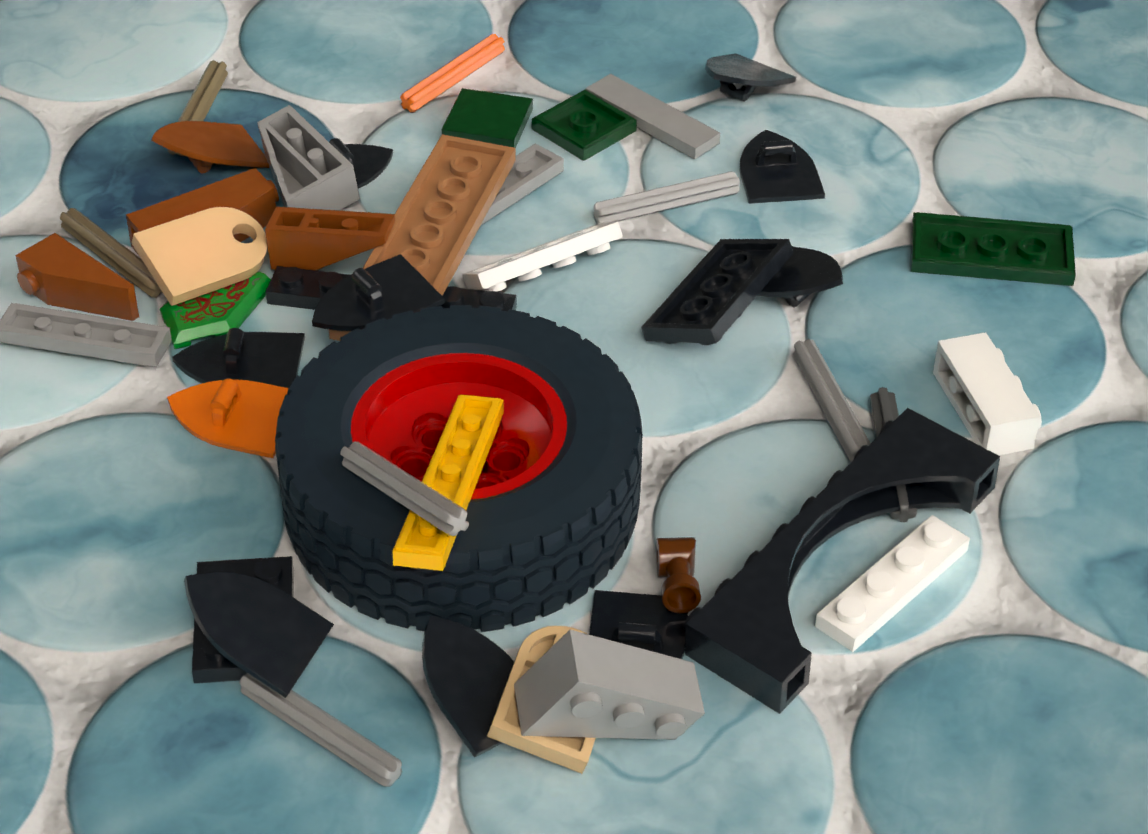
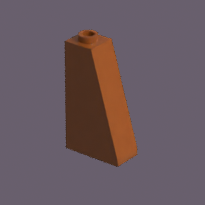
M256 168L126 214L131 247L137 253L132 245L134 233L214 207H229L243 211L253 217L264 228L267 226L276 208V202L279 201L277 188L271 180H266ZM242 233L233 235L239 242L250 237Z

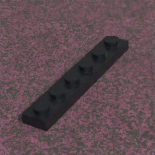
M277 266L266 289L267 304L315 310L327 291L339 281L349 276V274ZM448 286L443 294L445 303L440 305L443 309L450 308V305H472V308H479L480 306L499 307L501 311L508 312L509 309L516 310L517 295Z

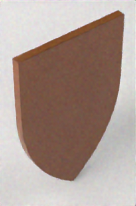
M205 121L175 122L161 127L154 133L151 140L171 151L187 156L200 173L208 172L213 163L270 168L265 154L241 124Z

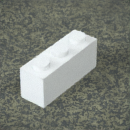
M987 333L938 341L933 374L974 442L997 455L1033 449L1037 430L1041 428L1042 424L1040 410L1036 404L1031 403L1023 390L1019 377L1013 375L1005 362L1002 351L995 347Z

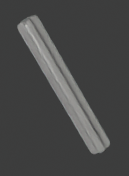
M732 171L596 202L593 213L597 223L618 222L737 194L740 191V180L735 172Z
M807 339L804 342L799 340L794 344L795 351L793 356L847 457L852 462L857 451L863 445L869 446L871 443L816 343L811 339Z
M355 441L349 448L344 446L341 449L340 455L344 457L342 465L447 535L456 536L460 530L466 531L469 522L466 521L468 513L464 508L360 442Z
M248 673L240 679L239 683L242 694L382 786H392L395 780L401 776V760L293 690L285 698Z

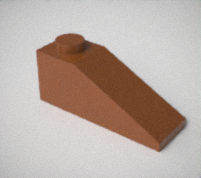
M276 206L265 228L271 270H275L277 266L318 270L381 246L388 239L395 222V215Z
M54 233L15 255L19 270L17 279L21 288L27 294H33L47 305L131 321L139 318L134 285L58 234Z

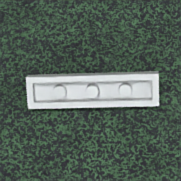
M618 222L598 223L462 274L467 289L498 292L507 288L505 283L507 280L518 277L519 281L535 278L542 274L540 268L550 264L553 265V268L572 264L577 261L575 255L587 251L588 255L604 252L611 248L609 242L623 236Z
M931 515L816 615L815 627L854 652L968 550L970 538Z

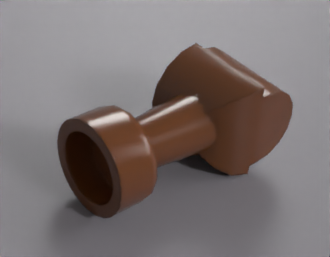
M695 537L657 538L656 540L658 577H668L663 582L661 589L663 604L668 610L675 613L690 612L701 601L699 583L693 577L695 572Z

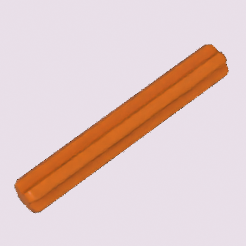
M496 34L489 35L402 93L400 96L402 108L413 113L503 53L505 50L503 45L504 39Z

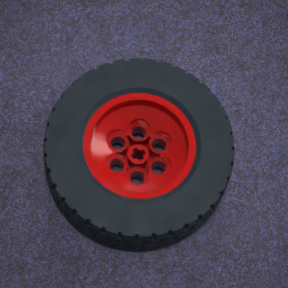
M450 305V308L445 309L442 306L422 308L420 312L415 313L411 310L392 315L391 319L386 320L382 318L368 323L362 330L357 328L340 337V342L336 343L334 341L320 351L318 359L313 357L301 370V376L297 375L292 382L279 411L275 437L276 458L285 526L296 555H298L300 562L308 573L313 575L314 580L328 593L332 591L336 599L350 608L355 605L358 612L377 620L382 617L386 623L404 628H409L411 625L416 626V630L425 631L430 616L433 615L461 623L472 629H480L481 632L504 629V625L512 624L513 627L535 621V616L541 615L545 617L561 610L564 603L572 604L587 594L589 586L594 588L608 575L609 569L612 570L622 557L624 549L626 550L633 534L640 505L643 437L642 421L636 397L623 372H619L617 364L607 354L602 355L601 349L587 338L582 340L580 334L565 326L558 327L556 322L539 316L535 318L530 317V313L511 309L508 312L501 311L499 307L489 306L472 308V305ZM458 395L503 399L504 414L466 510L468 513L466 521L469 522V526L466 531L460 530L458 532L444 570L393 566L392 551L410 510L342 465L344 457L340 455L341 449L344 446L349 448L355 441L360 442L422 482Z

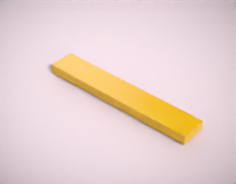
M458 395L422 480L424 484L465 510L468 508L504 414L503 399ZM410 510L392 551L393 566L443 571L456 536L447 535Z

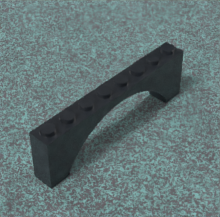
M907 408L894 421L889 420L886 422L879 436L869 446L863 445L857 451L853 461L843 471H836L824 490L816 497L811 496L808 498L799 514L789 524L783 523L774 533L772 540L761 551H754L746 560L744 567L732 579H725L708 603L702 608H695L690 613L684 625V632H686L685 655L780 714L809 684L812 652L801 646L793 626L788 596L794 579L811 554L829 538L847 527L869 518L900 511L897 485L905 484L909 502L908 509L956 508L971 514L995 488L1000 456Z

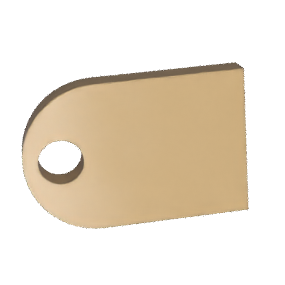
M229 207L209 208L134 233L132 245L171 306L252 277L261 268L267 251V239L262 226L247 213ZM239 233L246 234L253 239V242L241 243L233 235Z
M567 626L543 627L528 635L521 644L487 737L582 774L589 761L596 738L521 736L514 683L569 630L585 633Z

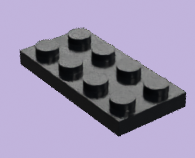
M720 239L642 325L641 329L645 340L665 342L666 344L678 342L699 343L701 345L716 344L792 256L794 252L790 240Z

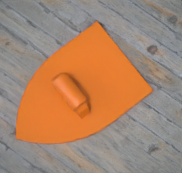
M227 378L191 386L168 396L167 399L179 423L202 441L226 449L274 458L276 454L275 437L279 411L289 388L249 380Z

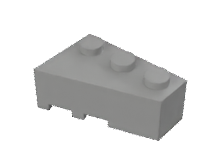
M288 105L257 122L265 156L284 207L340 211L360 199L353 165L293 107Z
M569 630L514 683L521 736L675 740L705 714L693 662L574 630Z

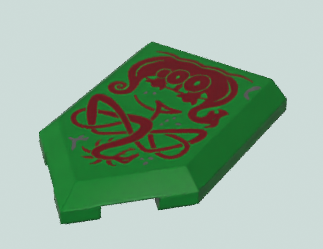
M257 272L246 280L173 306L167 300L160 308V314L164 324L170 327L174 349L191 346V340L214 335V337L224 335L231 328H239L266 296V289L271 279L265 273Z

